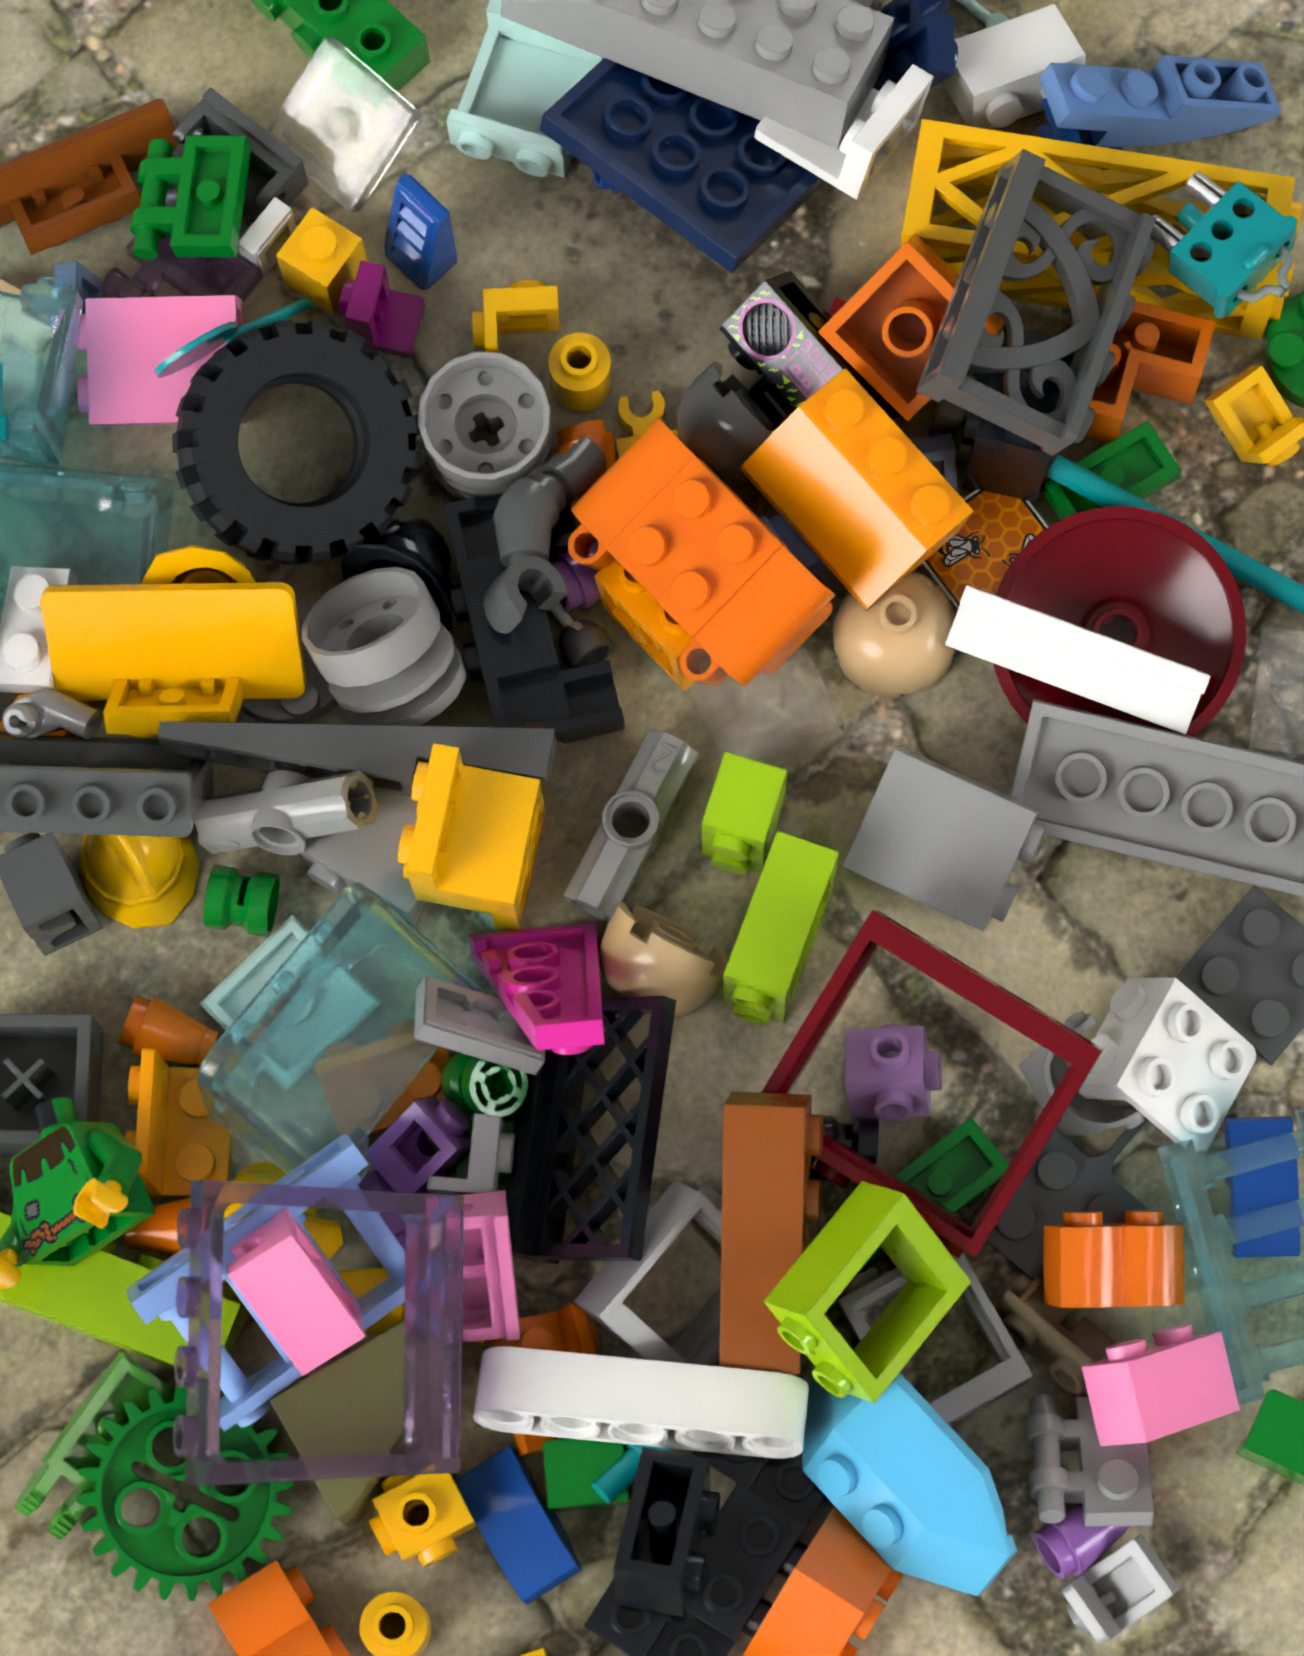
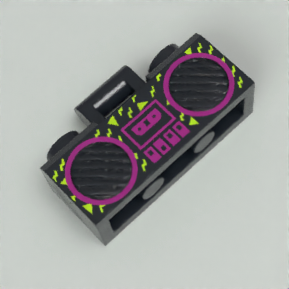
M791 271L765 280L720 327L721 332L730 341L728 349L732 357L744 368L755 370L759 375H763L751 387L748 393L778 427L803 402L844 368L851 373L896 425L904 419L818 333L832 317Z

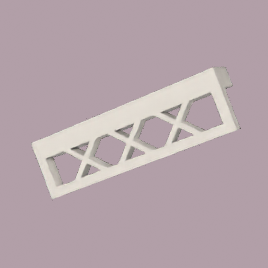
M969 585L965 587L959 603L960 606L945 643L948 647L1185 735L1201 694L1204 695L1211 677L1202 671Z

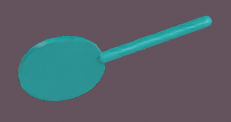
M310 297L301 298L240 327L235 322L220 325L171 354L155 368V374L158 378L174 374L205 357L226 342L228 344L239 335L255 327L258 329L268 326L275 321L285 320L311 308L313 301Z

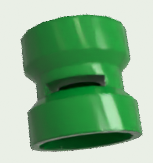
M214 865L211 869L205 892L203 908L204 927L225 930L231 925L244 927L248 934L269 937L274 926L278 908L279 874L259 871L253 876L240 875L235 867Z
M458 1052L449 1059L444 1067L441 1084L445 1098L456 1103L464 1112L503 1117L512 1114L521 1106L527 1094L528 1079L526 1072ZM492 1074L495 1076V1082H493Z

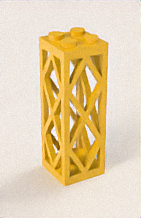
M922 119L900 248L916 233L959 276L975 231L955 228V226L966 222H971L974 226H978L999 168L1022 149H1026L1045 159L1044 166L1093 191H1101L1097 193L1139 214L1145 212L1151 216L1159 215L1184 236L1190 230L1176 219L1181 209L1189 202L1205 214L1211 208L1202 201L1175 202L1161 195L1186 186L1189 177H1193L1192 174L1200 171L1226 192L1239 181L1284 217L1294 216L1297 219L1295 239L1299 231L1303 202L1292 200L1295 177ZM961 191L988 196L972 201ZM936 195L953 209L933 216ZM1032 196V200L1040 205L1059 226L1072 216L1066 212L1055 214L1044 205L1050 204ZM1077 230L1069 237L1074 248L1088 240ZM1109 235L1097 238L1096 240H1100V242L1092 247L1091 255L1094 261L1100 265L1108 264L1113 250ZM1016 241L1013 248L1015 257L1024 264L1034 262L1043 252L1038 245L1028 255V247L1021 241ZM1155 243V249L1147 267L1139 276L1135 277L1129 294L1135 297L1136 301L1216 321L1213 331L1215 333L1261 340L1268 320L1280 319L1284 297H1288L1290 289L1281 298L1274 294H1269L1256 302H1245L1242 300L1227 317L1217 318L1214 315L1213 306L1168 272L1170 254ZM1283 259L1250 293L1269 284L1279 286L1277 272L1283 264ZM1294 260L1286 277L1290 283L1293 276ZM1052 264L1037 276L1028 280L1017 282L1001 280L998 288L1010 300L1070 309L1065 290ZM1100 285L1092 286L1094 290H1098ZM1171 285L1183 291L1162 299L1147 286Z

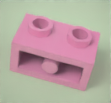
M1192 1324L1166 1327L1152 1332L1153 1344L1146 1346L1145 1339H1135L1113 1344L1105 1348L1107 1359L1083 1366V1376L1100 1446L1147 1443L1239 1411L1240 1408L1222 1332L1194 1334Z

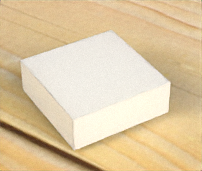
M276 197L272 199L238 242V249L244 267L259 278L265 277L278 261L276 254L297 227L292 208Z

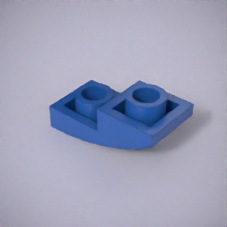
M1290 1116L1225 1118V1182L1230 1187V1252L1235 1258L1300 1256L1299 1182L1293 1119Z
M507 1446L455 1480L486 1543L524 1603L528 1605L583 1570L557 1514L545 1506L523 1457H519L518 1451L512 1446Z

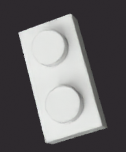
M11 566L0 622V692L33 694L44 689L55 690L40 598L44 589L48 586L77 585L78 578L71 569Z

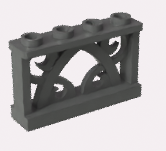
M1022 149L999 168L916 392L937 402L944 399L1041 446L1042 451L1053 456L1072 443H1080L1091 427L1095 410L1089 407L1095 388L1103 384L1112 369L1115 353L1109 349L1115 332L1120 331L1124 327L1134 308L1135 297L1129 294L1135 277L1145 270L1153 255L1155 242L1149 238L1156 218L1145 212L1139 214L1044 166L1045 159L1026 149ZM1032 196L1072 216L1059 226L1040 205L1032 200ZM1091 225L1109 235L1113 250L1107 265L1098 264L1091 255L1092 247L1098 244L1100 240L1090 239L1074 248L1069 237L1075 229L1080 226ZM1016 241H1021L1028 247V255L1038 245L1043 252L1034 262L1024 264L1015 257L1013 248ZM1052 264L1065 290L1071 310L1073 326L1053 338L1023 346L1024 330L1020 315L1012 301L998 290L1001 280L1017 282L1031 279ZM1092 285H1100L1096 296ZM988 316H997L1003 320L1007 330V347H1001L1004 331L998 336H993L987 332L985 323ZM1075 352L1071 366L1069 367L1061 359ZM968 370L1004 374V394L966 376ZM1029 371L1028 385L1031 392L1038 399L1044 397L1042 385L1045 380L1053 381L1058 386L1060 396L1054 412L1043 414L1026 404L1020 391V372Z
M0 734V832L187 837L193 830V820L206 801L213 797V762L165 754L159 739L92 737L87 740L74 736L15 738L10 735Z

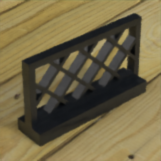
M666 996L602 998L603 1025L606 1028L604 1032L605 1044L593 1045L587 1051L573 1055L557 1054L552 1049L545 1050V1062L537 1074L526 1073L528 1079L527 1094L521 1106L516 1110L513 1129L515 1136L511 1173H507L505 1183L512 1255L514 1257L539 1264H559L560 1260L641 1261L677 1000ZM644 1014H651L648 1037L636 1049L627 1033ZM617 1046L626 1062L607 1081L599 1065ZM637 1077L641 1083L640 1099L634 1108L627 1113L618 1098ZM589 1079L597 1095L581 1112L584 1084ZM608 1110L617 1127L598 1146L590 1129ZM628 1142L632 1149L631 1164L627 1171L618 1178L609 1162ZM579 1143L588 1160L571 1178L575 1148ZM599 1175L608 1192L590 1211L581 1194ZM570 1207L579 1225L562 1243L566 1211ZM619 1208L623 1214L620 1244H609L600 1227Z

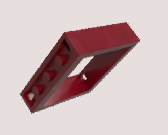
M872 910L761 1093L790 1094L879 947L892 953L1071 1064L973 1224L823 1131L821 1155H812L817 1158L812 1166L816 1172L843 1188H846L850 1180L858 1185L861 1181L904 1193L950 1254L959 1259L965 1251L976 1257L1104 1049L879 910Z

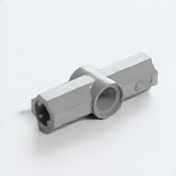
M649 730L616 795L611 797L604 807L602 822L563 895L564 901L594 919L610 921L619 902L625 901L647 857L657 848L661 836L660 831L699 758L698 751L669 733ZM636 814L646 819L649 826L641 836L626 838L615 831L614 826L616 822L625 815Z
M277 770L266 775L262 788L212 797L204 803L193 823L197 828L198 843L211 854L259 846L275 854L296 855L303 852L308 838L358 830L363 825L374 824L379 804L374 795L373 782L361 771L310 779L297 772Z

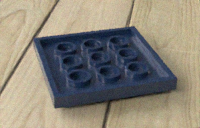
M606 58L601 60L542 115L539 128L540 131L731 273L752 255L826 182L758 141L754 134L761 120Z

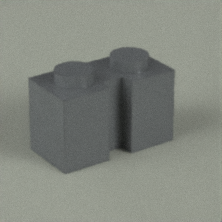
M28 833L12 840L4 847L5 853L0 855V879L23 929L31 939H34L36 945L45 956L103 929L72 860L53 833H47L43 836L40 833Z

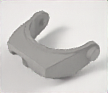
M1080 1011L1067 1018L1063 1024L1082 1034L1095 1024V1020L1090 1013L1085 1014L1084 1011ZM1040 1046L1019 1065L1021 1072L1044 1109L1068 1070L1065 1060ZM1077 1093L1056 1130L1062 1135L1080 1136L1121 1126L1132 1129L1142 1124L1146 1118L1131 1104L1122 1107L1112 1106L1097 1099H1085L1081 1094Z

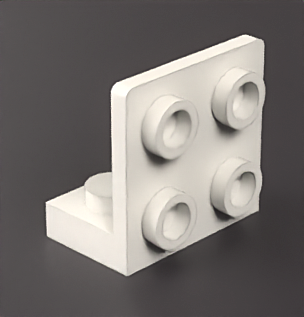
M912 64L897 84L888 80L880 91L872 87L839 149H835L766 116L757 125L754 137L857 200L918 123L934 76Z

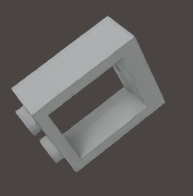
M675 1180L647 1213L641 1261H607L574 1300L582 1310L636 1359L714 1366L719 1360L721 1287L672 1346L667 1344L623 1303L692 1218L721 1244L722 1196L706 1184H703L696 1191Z
M964 1254L959 1259L952 1255L971 1280V1283L960 1297L996 1358L998 1365L929 1403L949 1426L1022 1387L1033 1377ZM877 1267L857 1275L844 1289L847 1295L837 1301L836 1309L856 1345L870 1330L862 1312L897 1294L907 1284L908 1281L897 1267L882 1276Z

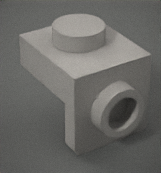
M474 1113L467 1179L428 1176L427 1190L432 1196L446 1197L498 1191L499 1173H511L515 1141L514 1134L504 1133V1122L501 1116Z
M1139 1534L1062 1589V1593L1068 1600L1066 1604L1067 1611L1076 1627L1085 1635H1092L1095 1641L1102 1646L1122 1630L1177 1593L1180 1587L1144 1536Z

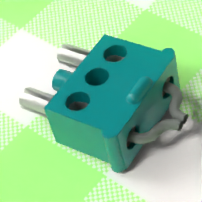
M1200 171L1193 173V177L1190 176L1187 180L1185 189L1211 209L1205 214L1191 202L1181 209L1176 219L1190 230L1185 236L1159 215H1153L1156 221L1150 237L1170 252L1168 272L1213 306L1214 315L1217 318L1227 317L1242 300L1245 302H1256L1269 294H1274L1281 298L1292 286L1286 277L1293 263L1290 251L1294 247L1297 219L1294 216L1284 217L1239 181L1226 192ZM1283 259V264L1277 272L1279 286L1269 284L1250 293Z

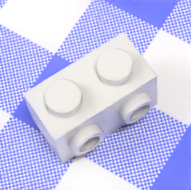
M1052 4L955 39L958 46L955 74L945 79L943 85L967 126L984 129L1002 128L1014 123L1017 119L1045 110L1042 99L1046 98L1039 77L1051 62L1086 65V54L1057 6Z

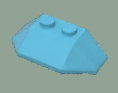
M901 1373L896 1376L876 1403L847 1394L844 1398L836 1397L825 1390L814 1378L809 1385L802 1451L803 1472L892 1570L974 1596L985 1592L1017 1552L1012 1534L1006 1533L1003 1508L989 1468Z

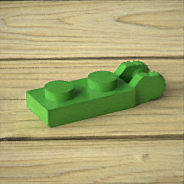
M120 1351L41 1461L45 1464L31 1477L16 1500L14 1508L24 1516H29L41 1506L61 1475L78 1487L55 1511L47 1532L58 1540L66 1537L89 1507L77 1503L76 1495L94 1489L93 1481L85 1479L78 1474L79 1467L98 1466L100 1460L87 1447V1443L91 1440L108 1444L112 1438L102 1420L107 1417L123 1425L129 1420L123 1401L129 1399L142 1411L149 1408L148 1388L155 1387L164 1402L171 1401L173 1388Z

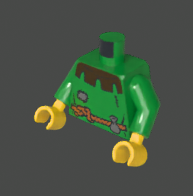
M70 1098L50 1099L34 1108L33 1112L40 1139L12 1157L9 1169L14 1200L10 1225L0 1239L1 1289H10L18 1284L21 1278V1271L17 1267L22 1265L75 1266L155 1214L153 1204L139 1175V1169L142 1165L141 1152L112 1123L78 1121L73 1102Z

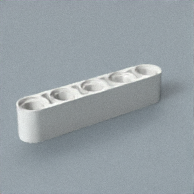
M498 1346L489 1348L482 1354L473 1419L485 1428L508 1433L784 1459L800 1455L803 1451L809 1386L806 1381L797 1376L780 1372Z

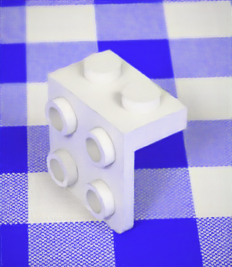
M1176 977L1127 978L1125 984L1113 995L1109 1006L1110 1011L1095 1038L1091 1040L1102 1047L1104 1051L1078 1093L1085 1099L1126 1100L1185 1152L1189 1154H1203L1212 1143L1256 1060L1255 1048Z

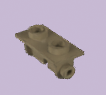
M1023 1273L996 1305V1312L1018 1349L1028 1350L1047 1366L1054 1381L1063 1389L1073 1394H1080L1082 1397H1088L1082 1367L1107 1359L1105 1348L1117 1344V1342L1085 1316L1081 1318L1070 1332L1067 1331L1060 1323L1072 1308H1060L1044 1304V1281L1040 1277L1033 1281Z

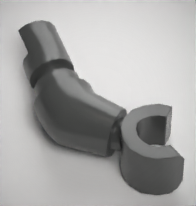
M585 436L565 454L558 453L540 467L538 473L533 474L529 478H520L513 482L499 499L493 514L500 561L507 568L486 591L483 606L487 620L493 629L500 633H510L523 619L527 602L519 590L531 594L536 601L537 609L552 610L568 594L564 579L558 570L548 562L552 529L558 524L560 519L559 513L565 508L566 504L577 498L607 468V460L603 451L595 442Z

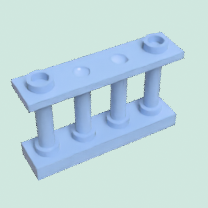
M346 1133L339 1136L126 1289L130 1304L146 1325L158 1316L162 1321H172L221 1388L225 1396L213 1403L211 1409L217 1423L224 1432L236 1423L240 1427H246L257 1421L272 1407L269 1401L271 1400L270 1398L302 1376L227 1274V1266L237 1260L231 1248L244 1236L276 1217L275 1214L285 1207L289 1209L360 1307L364 1330L400 1304L404 1308H409L424 1300L437 1287L434 1280L445 1272L428 1249L411 1260L360 1189L358 1183L361 1181V1177L358 1172L369 1164ZM324 1197L328 1202L337 1201L389 1274L388 1278L359 1299H356L303 1225L306 1220L303 1212ZM214 1276L218 1281L226 1280L280 1354V1356L248 1379L192 1304L196 1299L193 1291Z

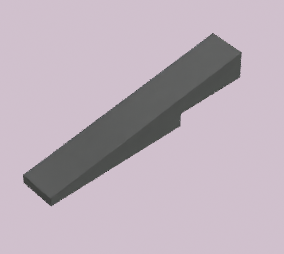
M161 721L157 735L165 754L266 772L277 770L293 771L310 779L361 771L373 782V790L411 796L413 779L418 762L429 763L433 743L459 748L462 762L465 766L540 779L542 794L547 795L557 749L555 728Z

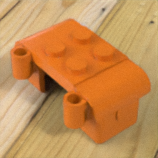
M658 417L571 508L572 513L582 523L568 540V552L571 558L577 563L596 571L610 566L616 559L693 638L680 656V668L683 674L691 680L708 686H715L724 682L728 675H730L738 683L746 686L759 673L772 674L832 613L833 605L831 599L835 594L821 583L747 505L667 427L661 417ZM598 540V550L590 557V547ZM710 655V667L706 672L701 673L700 663L705 656Z

